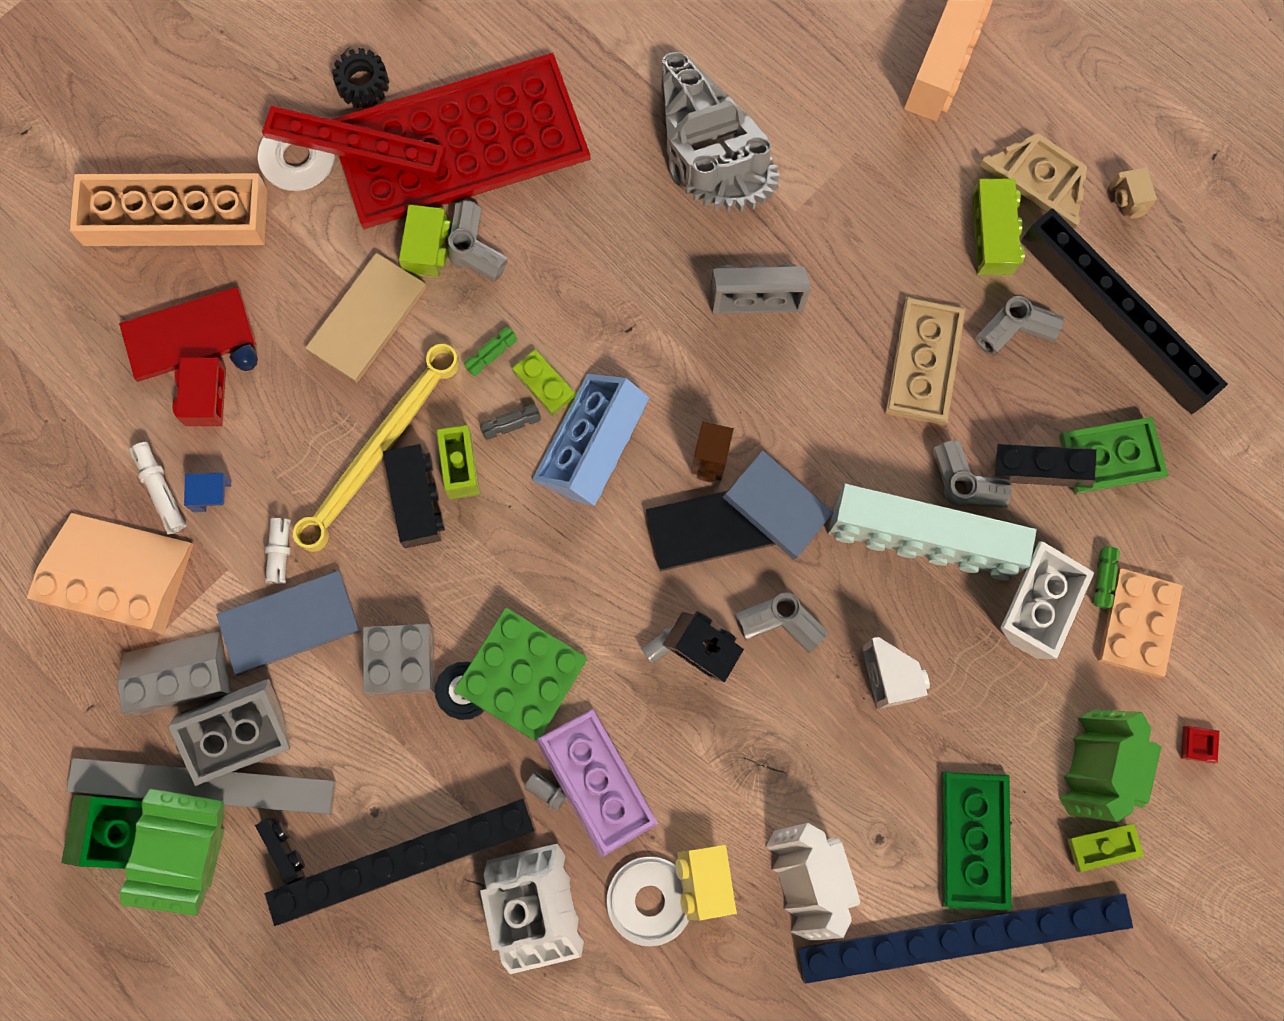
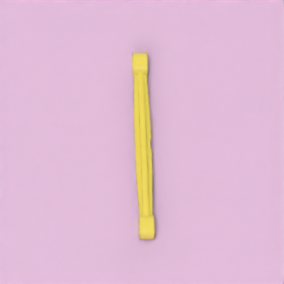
M437 344L430 348L426 355V363L428 365L426 370L371 436L336 483L313 517L303 518L296 523L293 529V538L304 550L316 552L326 546L329 539L328 526L384 458L383 451L391 449L439 380L451 378L457 373L459 359L451 346ZM438 354H450L454 358L452 365L445 370L433 368V359ZM308 525H318L321 529L320 539L312 545L303 544L301 541L303 529Z

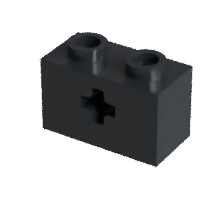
M698 611L695 614L682 612L662 645L709 678L725 683L744 649L735 643L737 638L733 634L722 628L718 631L712 627L711 623L713 621L706 615Z

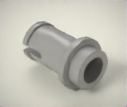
M673 626L668 629L664 627L662 634L644 647H641L652 665L670 652L662 644Z
M538 772L533 773L524 788L548 804L547 808L550 810L554 808L558 811L567 799L561 786L557 787L539 775Z

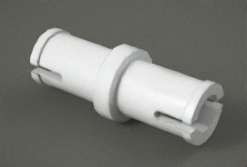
M270 518L269 543L264 551L267 554L266 578L264 582L285 584L287 556L291 552V548H288L291 520L283 519L281 521V518Z

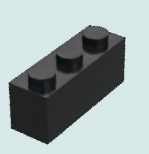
M421 444L383 451L401 545L406 549L442 541L440 531H445V524L442 512L436 513L434 501H439V493L436 482H430L429 471H434L430 452L425 453Z
M997 444L995 478L1010 480V483L1092 488L1095 482L1097 449Z

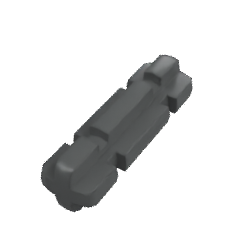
M532 404L524 407V411L520 412L518 409L496 417V421L492 422V419L482 422L480 428L484 438L489 440L497 437V433L501 432L503 435L525 427V423L529 422L531 425L539 422L541 416L538 407Z

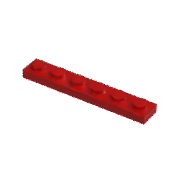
M275 106L270 107L262 130L264 137L267 139L437 179L446 154L445 146Z

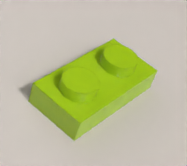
M536 349L512 368L513 373L552 416L576 396L575 392Z
M1134 823L1067 839L1077 872L1144 857Z

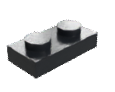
M266 818L257 823L255 827L286 885L306 877L302 870L305 868V863L297 850H291L287 842L290 836L281 821L276 822L275 818Z

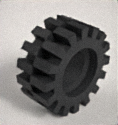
M359 48L358 54H355L354 49L349 50L350 56L348 57L344 53L340 55L342 62L336 60L334 63L336 69L332 70L337 91L345 103L349 105L352 102L353 107L356 108L359 107V103H362L363 108H368L367 102L371 101L374 106L378 104L377 97L383 100L385 97L383 91L388 92L389 78L381 57L378 54L375 56L371 50H368L366 55L364 48ZM367 71L372 74V79L364 85H353L350 82V78L357 72Z

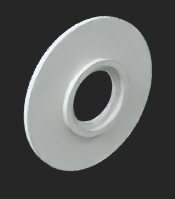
M265 137L261 140L258 148V164L261 172L270 183L284 190L301 191L318 185L328 176L335 162V154L308 148L310 155L307 162L301 166H290L284 161V152L292 144Z
M659 857L637 858L625 864L613 877L607 893L608 914L615 929L630 942L641 946H659L668 943L676 938L689 922L687 921V915L683 913L681 908L682 883L677 877L675 865L670 861ZM645 886H655L664 895V908L655 916H644L636 908L635 897L638 891Z

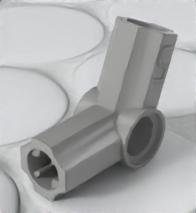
M463 200L460 203H456L451 233L448 238V257L454 265L459 267L467 266L495 282L503 273L508 258L477 241L482 208L470 201ZM459 245L467 246L468 249L459 250L455 247Z
M1014 296L1007 301L998 314L975 337V340L985 353L994 356L1017 331L1054 343L1062 329L1064 316L1033 306L1023 296ZM1009 310L1018 312L1021 318L1013 317Z
M960 440L948 441L932 449L945 486L943 490L944 497L950 504L955 506L974 504L1000 508L1008 507L1012 487L1010 480L974 476L970 472ZM954 484H963L967 489V495L959 494Z
M781 593L769 601L735 614L737 625L745 640L782 626L810 653L829 634L800 605L798 598L791 593ZM780 602L790 604L793 610L792 615L788 617L781 616L777 611V604Z

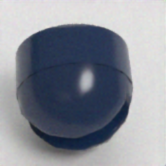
M250 344L239 348L230 356L233 364L240 370L249 371L257 365V354Z

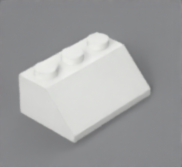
M1043 541L1039 542L1031 558L1030 567L1027 568L1001 626V630L1010 644L1036 659H1057L1094 572Z

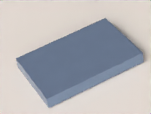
M764 451L759 453L723 496L727 502L793 560L801 554L833 514L826 505Z

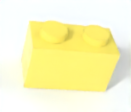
M726 845L677 852L678 859L675 863L677 877L682 883L683 894L680 901L682 911L687 915V921H700L737 914Z

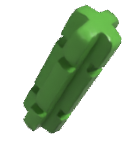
M509 327L502 329L498 333L499 336L497 338L493 337L477 350L475 357L472 355L464 361L465 369L472 376L479 374L483 370L482 367L484 365L488 366L505 352L504 348L506 346L509 348L517 341V336Z
M1105 546L1100 550L1099 560L1102 563L1098 564L1095 586L1098 592L1094 593L1093 601L1096 607L1107 609L1113 606L1114 595L1111 592L1115 591L1118 566L1115 563L1119 562L1120 555L1118 548Z

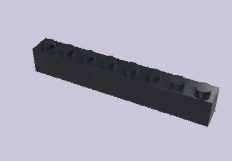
M1053 208L1030 226L1021 242L1191 415L1205 406L1228 385Z
M524 798L266 892L264 894L273 925L278 926L535 832L537 830L527 800Z

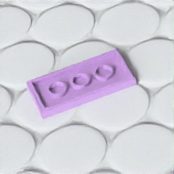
M593 709L536 740L539 749L600 858L658 824Z

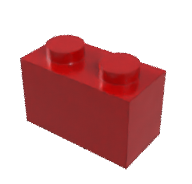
M180 358V366L175 370V383L178 387L177 398L173 399L172 408L174 416L184 426H223L226 367L219 358Z

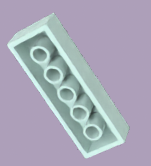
M845 484L836 497L828 534L834 535L835 540L851 544L855 540L866 543V547L872 550L884 551L885 548L896 550L897 555L902 557L916 558V555L926 557L929 563L946 566L947 563L959 565V569L964 572L978 573V570L991 573L990 577L1007 581L1030 567L1037 529Z

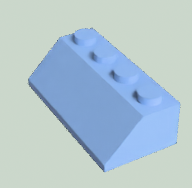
M587 373L532 480L575 502L595 506L603 493V489L612 471L617 465L625 445L629 442L631 434L639 418L642 416L650 397L627 378Z

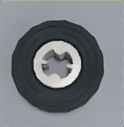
M469 661L456 662L446 667L439 675L435 685V698L440 709L448 716L458 720H470L482 715L484 712L481 708L453 692L471 663Z

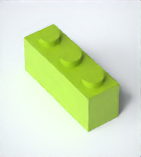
M979 179L972 191L977 275H1013L1020 264H1023L1025 257L1024 246H1020L1019 238L1023 229L1022 218H1018L1017 210L1021 201L1020 191L1016 190L1015 179Z

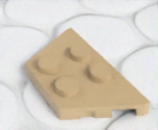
M1039 133L1026 138L1022 143H1015L1006 147L999 154L992 157L988 155L982 160L979 165L998 179H1015L1016 190H1019L1021 195L1044 211L1048 212L1053 208L1073 229L1080 223L1079 211L1080 204L1083 201V182L1086 179L1087 166Z

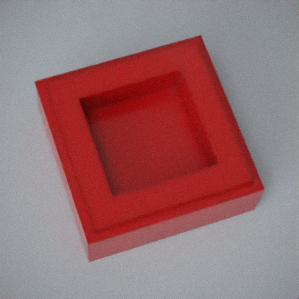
M1183 726L1181 759L1212 764L1218 763L1220 731Z

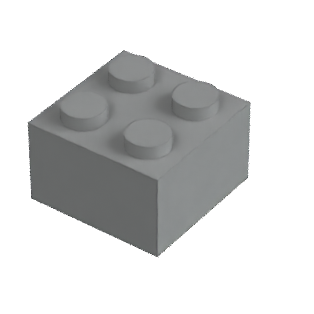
M429 624L363 627L364 693L369 696L435 693L434 629Z

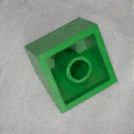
M74 795L61 863L78 867L125 869L129 857H131L136 837V824L143 814L142 801Z

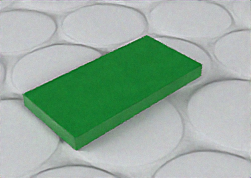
M942 772V896L944 908L1012 910L1009 775Z

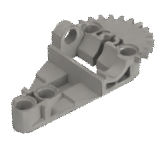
M680 52L666 54L662 60L663 101H665L669 170L675 184L678 186L685 185V192L687 194L693 193L694 201L704 198L703 206L705 207L715 203L714 210L717 211L722 205H725L727 212H731L733 206H736L742 212L744 211V204L752 209L756 207V201L765 204L766 197H773V192L777 190L779 182L778 166L773 165V158L770 157L771 144L768 137L746 111L687 55ZM734 134V138L724 141L723 148L719 143L698 150L692 148Z

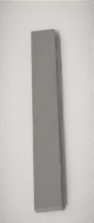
M72 758L66 792L145 798L149 789L224 801V805L332 815L336 781L230 772L195 786L187 768Z

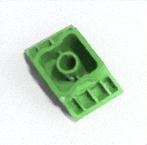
M1093 709L1078 717L1086 732L1073 738L1076 746L1069 774L1064 776L1072 791L1059 797L1069 815L1118 822L1132 814L1134 806L1143 808L1146 804H1149L1162 746L1156 742L1149 741L1152 728L1142 712Z
M149 789L142 801L143 814L136 824V837L131 857H129L128 864L125 867L126 881L119 891L120 904L123 906L197 916L204 902L206 890L212 884L225 828H221L224 818V801Z

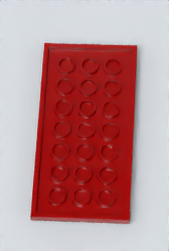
M554 53L331 119L445 146L446 149L438 179L339 156L363 230L407 217L408 205L436 208L591 160L587 143Z

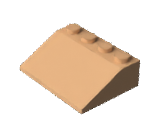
M71 513L38 565L26 599L45 606L164 635L194 544Z

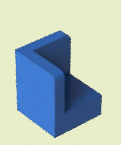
M224 473L185 474L184 506L192 512H206V506L223 505L225 487H231V479Z

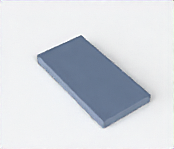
M340 571L216 614L234 674L237 676L360 632Z

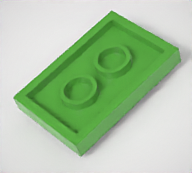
M1153 417L1063 432L1059 435L1062 447L1097 449L1093 487H1072L1074 495L1161 480L1169 476Z

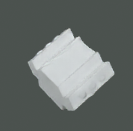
M809 823L775 830L765 848L779 855L772 870L778 873L787 903L784 910L798 917L791 932L807 941L844 938L852 921L849 908L859 906L861 901L842 842L839 838L826 839L825 832Z
M558 844L498 857L486 862L484 871L486 889L480 890L491 947L492 951L499 950L501 963L509 974L582 956L584 941L577 932L579 917L576 915L572 901L570 876L563 868L565 854Z

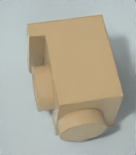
M1147 167L1119 172L1108 186L1110 191L1116 190V203L1121 207L1124 217L1130 216L1132 219L1142 217L1149 212L1148 210L1158 200Z

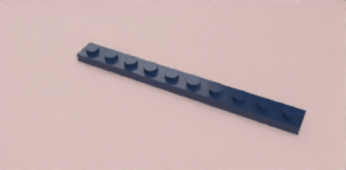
M1120 893L799 947L797 950L803 983L807 984L1134 927L1126 894Z

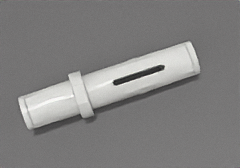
M141 442L132 446L133 448L129 449V453L138 468V478L141 483H145L167 534L181 531L187 524L181 516L172 493L164 480L162 466H158L147 442Z

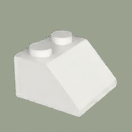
M880 637L872 638L862 646L877 709L914 702L928 695L926 689L930 688L929 678L926 670H921L918 661Z

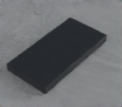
M727 491L646 509V516L660 572L776 544L723 498Z

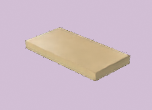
M375 253L306 346V351L357 384L427 289L426 283L378 253Z
M905 298L885 414L944 426L948 423L965 308Z

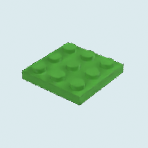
M505 608L453 692L536 742L543 735L588 658L510 609Z

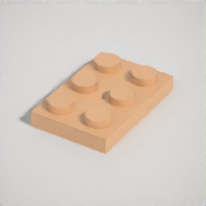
M1121 568L1118 569L1115 591H1112L1114 595L1113 606L1108 609L1098 661L1158 678L1165 677L1183 585Z

